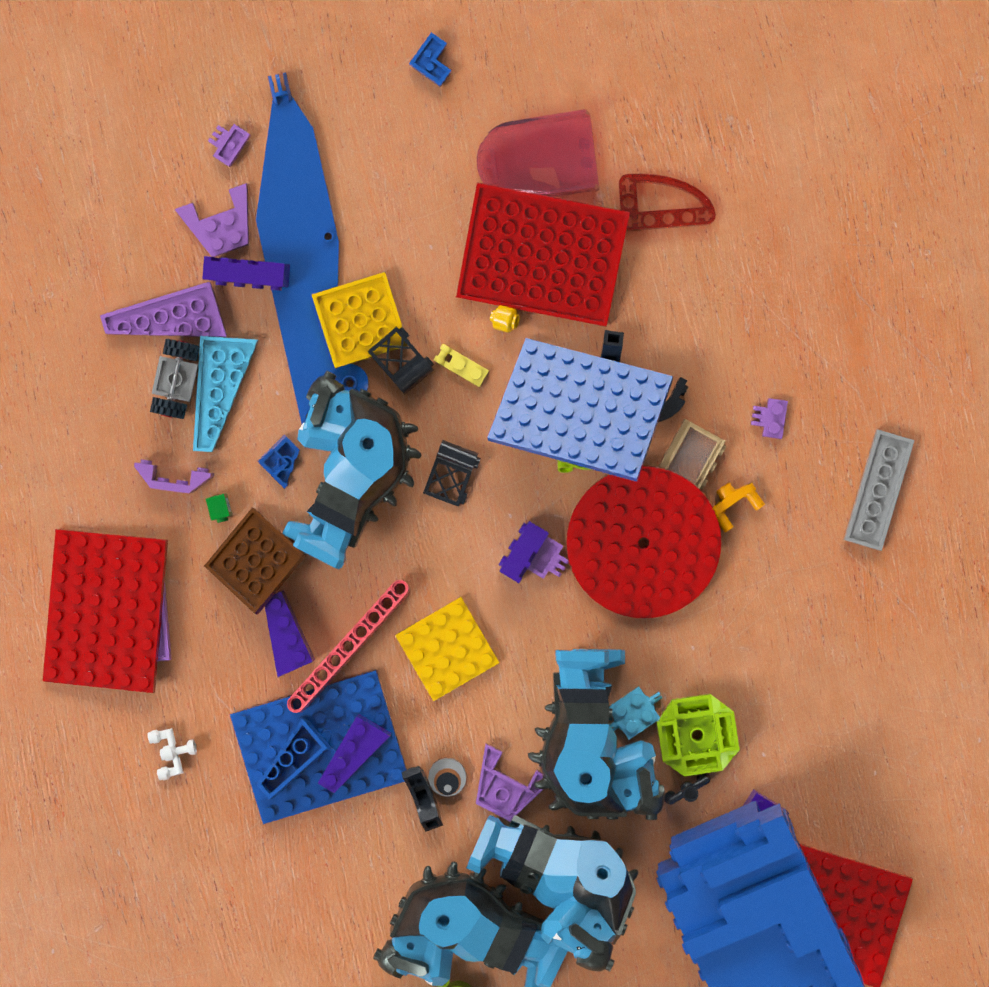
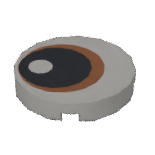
M453 758L439 759L429 770L428 780L431 788L441 796L449 797L456 795L463 789L466 783L465 768L459 761Z

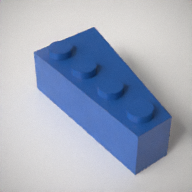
M303 718L295 731L289 737V740L257 784L269 800L275 798L331 748L307 718Z

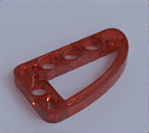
M625 174L619 180L620 210L630 212L629 217L632 220H638V216H641V226L638 227L639 222L633 223L632 227L627 225V231L710 225L715 219V209L710 199L698 188L684 181L654 174ZM625 179L633 183L629 186V192L633 191L634 194L627 193L622 195V192L626 193V186L622 185ZM636 183L659 184L682 190L695 197L703 207L638 212ZM627 197L634 200V205L631 208H627L623 204V200ZM695 211H698V215H703L707 211L712 217L708 221H705V218H698L699 222H695ZM686 212L691 213L693 220L689 223L682 220V215ZM671 214L674 218L673 223H664L663 216ZM647 215L653 216L654 224L646 225L644 217Z

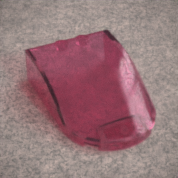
M586 109L502 123L490 130L479 146L477 170L484 184L550 197L600 190L591 116Z

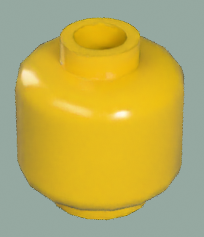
M498 306L496 310L491 312L490 321L494 329L510 333L513 329H517L520 316L514 308Z

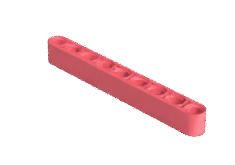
M403 580L395 581L287 701L288 709L291 712H303L410 593V587ZM400 584H404L406 588L403 594L396 593V587ZM390 598L393 604L389 609H385L383 602L385 599ZM373 613H378L380 616L377 623H372L370 620V616ZM360 627H365L367 634L361 638L358 636L357 631ZM348 641L354 644V648L350 652H347L344 648ZM338 655L341 663L338 666H333L332 658ZM322 670H326L328 673V677L324 681L319 678V673ZM309 684H312L315 688L312 695L306 693V687ZM300 699L302 705L296 710L293 707V701Z

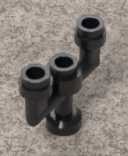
M709 773L698 774L695 783L690 781L683 782L678 793L671 790L665 793V802L672 805L683 798L688 802L695 801L698 798V789L710 783L711 777Z

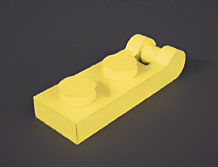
M442 344L439 355H436L433 361L480 387L489 370ZM447 354L453 356L450 362L445 361Z

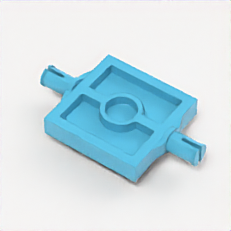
M638 686L609 706V708H612L614 722L609 726L614 731L619 728L630 740L658 721L660 716L655 711L654 704L663 699V697L659 696L660 693L658 691L649 698Z

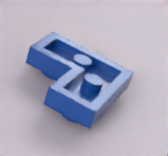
M431 32L409 65L441 88L452 71L437 60L446 48L447 43Z

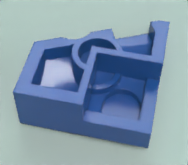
M284 434L258 460V463L285 489L300 450Z

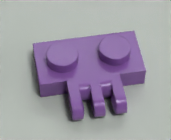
M235 124L229 132L218 125L216 129L222 132V134L219 135L213 132L212 135L218 140L215 141L209 138L208 142L218 148L213 157L231 167L251 135Z
M768 398L767 407L753 406V410L760 411V414L752 413V417L759 418V422L751 421V425L763 427V437L782 439L788 401Z
M547 536L528 570L543 579L548 571L560 577L562 574L556 571V568L558 567L564 571L566 567L559 563L561 561L565 564L569 563V560L559 555L563 545Z

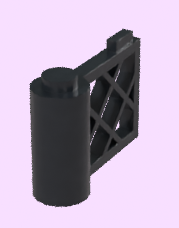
M396 326L367 352L403 394L406 395L434 371L432 368L434 364L427 356L423 358L407 339L410 335L404 328L398 329ZM396 332L401 337V346L390 345V337ZM388 339L387 345H382ZM378 347H387L386 358H378L373 352ZM389 347L401 348L400 359H389ZM403 349H411L416 354L411 360H402ZM388 361L399 362V370L393 375L388 370Z
M442 440L423 494L458 507L460 503L464 505L468 494L465 493V489L473 468H478L481 460L478 457L479 453ZM438 463L445 465L449 473L439 477L436 471ZM458 471L467 473L465 480L457 484L453 473ZM450 475L455 485L445 489L441 479ZM438 481L442 488V491L438 493L428 491L430 484ZM456 487L459 493L457 501L450 499L446 491Z

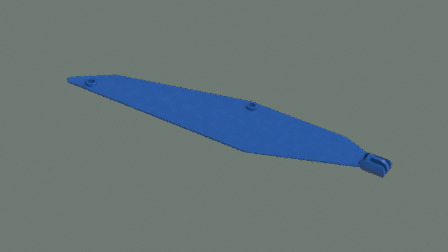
M283 73L286 91L282 90L279 74H275L279 91L276 93L272 76H268L273 100L256 224L265 262L290 264L289 288L282 287V291L272 290L299 415L303 424L310 410V401L306 398L309 388L326 371L333 373L336 370L312 294L338 287L339 240L314 129L292 97L287 73ZM331 234L332 238L330 240H326L325 235Z

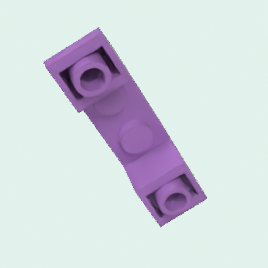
M142 459L140 463H134L136 470L149 487L153 489L193 493L214 476V473H209V469L198 467L197 471L191 472L190 485H188V481L182 480L170 483L168 478L158 477L157 481H155L157 465H152V461Z

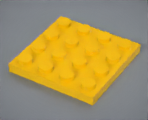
M385 272L312 294L335 369L371 358L372 356L367 351L396 326L398 329L402 327ZM397 332L390 337V345L401 346V337ZM388 339L382 345H387ZM378 347L373 353L376 356L387 353V347ZM389 347V352L400 348Z
M462 597L395 635L433 701L500 663Z

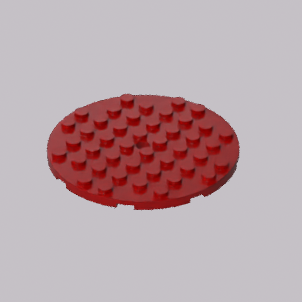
M643 466L637 482L610 474L596 481L577 503L571 515L567 531L569 563L582 589L604 608L632 618L661 617L674 613L690 604L710 583L718 566L721 553L719 522L707 497L690 480L674 471L656 466ZM640 538H647L649 545L644 548L639 546L638 541Z

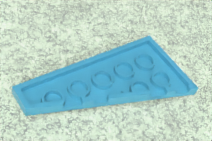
M200 336L193 451L214 452L259 340Z

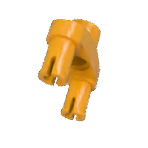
M729 482L716 491L721 500L713 509L719 526L725 533L734 527L724 513L727 508L743 497L748 499L755 510L763 507L765 503L756 492V487L753 483L746 484L735 490Z

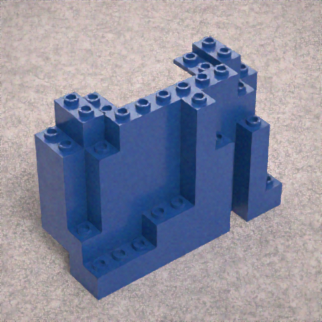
M753 801L671 837V844L669 845L671 858L658 863V870L656 871L658 877L656 879L660 888H664L667 893L666 908L669 913H673L675 917L673 921L677 930L681 929L683 936H681L683 950L686 955L690 954L694 965L698 964L700 968L698 970L699 976L702 981H706L708 987H865L861 973L854 961L850 944L842 927H838L797 841L786 809H782L780 803L760 811L757 802Z

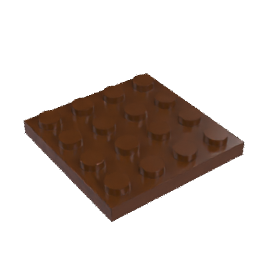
M252 507L204 567L254 614L258 615L307 555L294 547V543L282 534L258 510Z

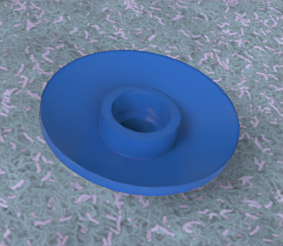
M348 364L338 367L333 372L337 376L335 380L343 384L345 390H368V377L361 367ZM348 380L353 381L354 384L352 387L347 386Z

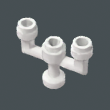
M173 728L148 732L150 744L159 743L163 739L168 740L169 745L163 746V749H160V756L162 760H173L174 767L168 768L165 766L157 769L158 779L163 781L168 780L171 776L184 774L180 757H178L179 754L187 752L190 755L197 754L194 739L188 740L187 745L176 747Z

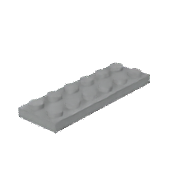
M876 430L843 540L882 551L915 440Z

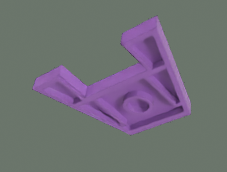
M247 183L229 189L235 208L203 220H199L193 203L175 209L212 257H217L249 245Z
M486 743L476 804L511 821L514 815H517L543 790L534 786L536 781L543 778V773L536 770L528 786L494 769L503 752Z

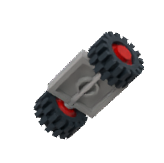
M165 340L162 354L178 358L159 357L152 394L167 397L168 400L153 397L150 412L170 418L184 419L187 404L172 400L191 401L198 364L185 362L183 359L197 361L200 346L179 340Z

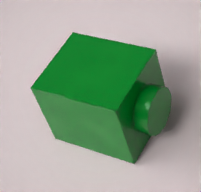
M227 493L205 498L211 521L217 520V523L228 521L229 516H233Z

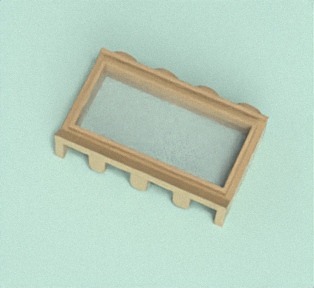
M683 419L681 427L675 434L669 449L666 450L664 458L658 467L676 472L703 490L708 481L705 479L707 474L714 471L717 465L715 462L717 456H721L726 448L724 445L725 440L687 419Z

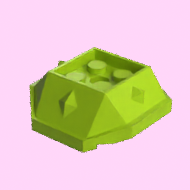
M711 694L672 699L657 721L662 761L683 776L723 771L740 750L734 711ZM695 730L702 732L701 737L698 739L692 738V733Z

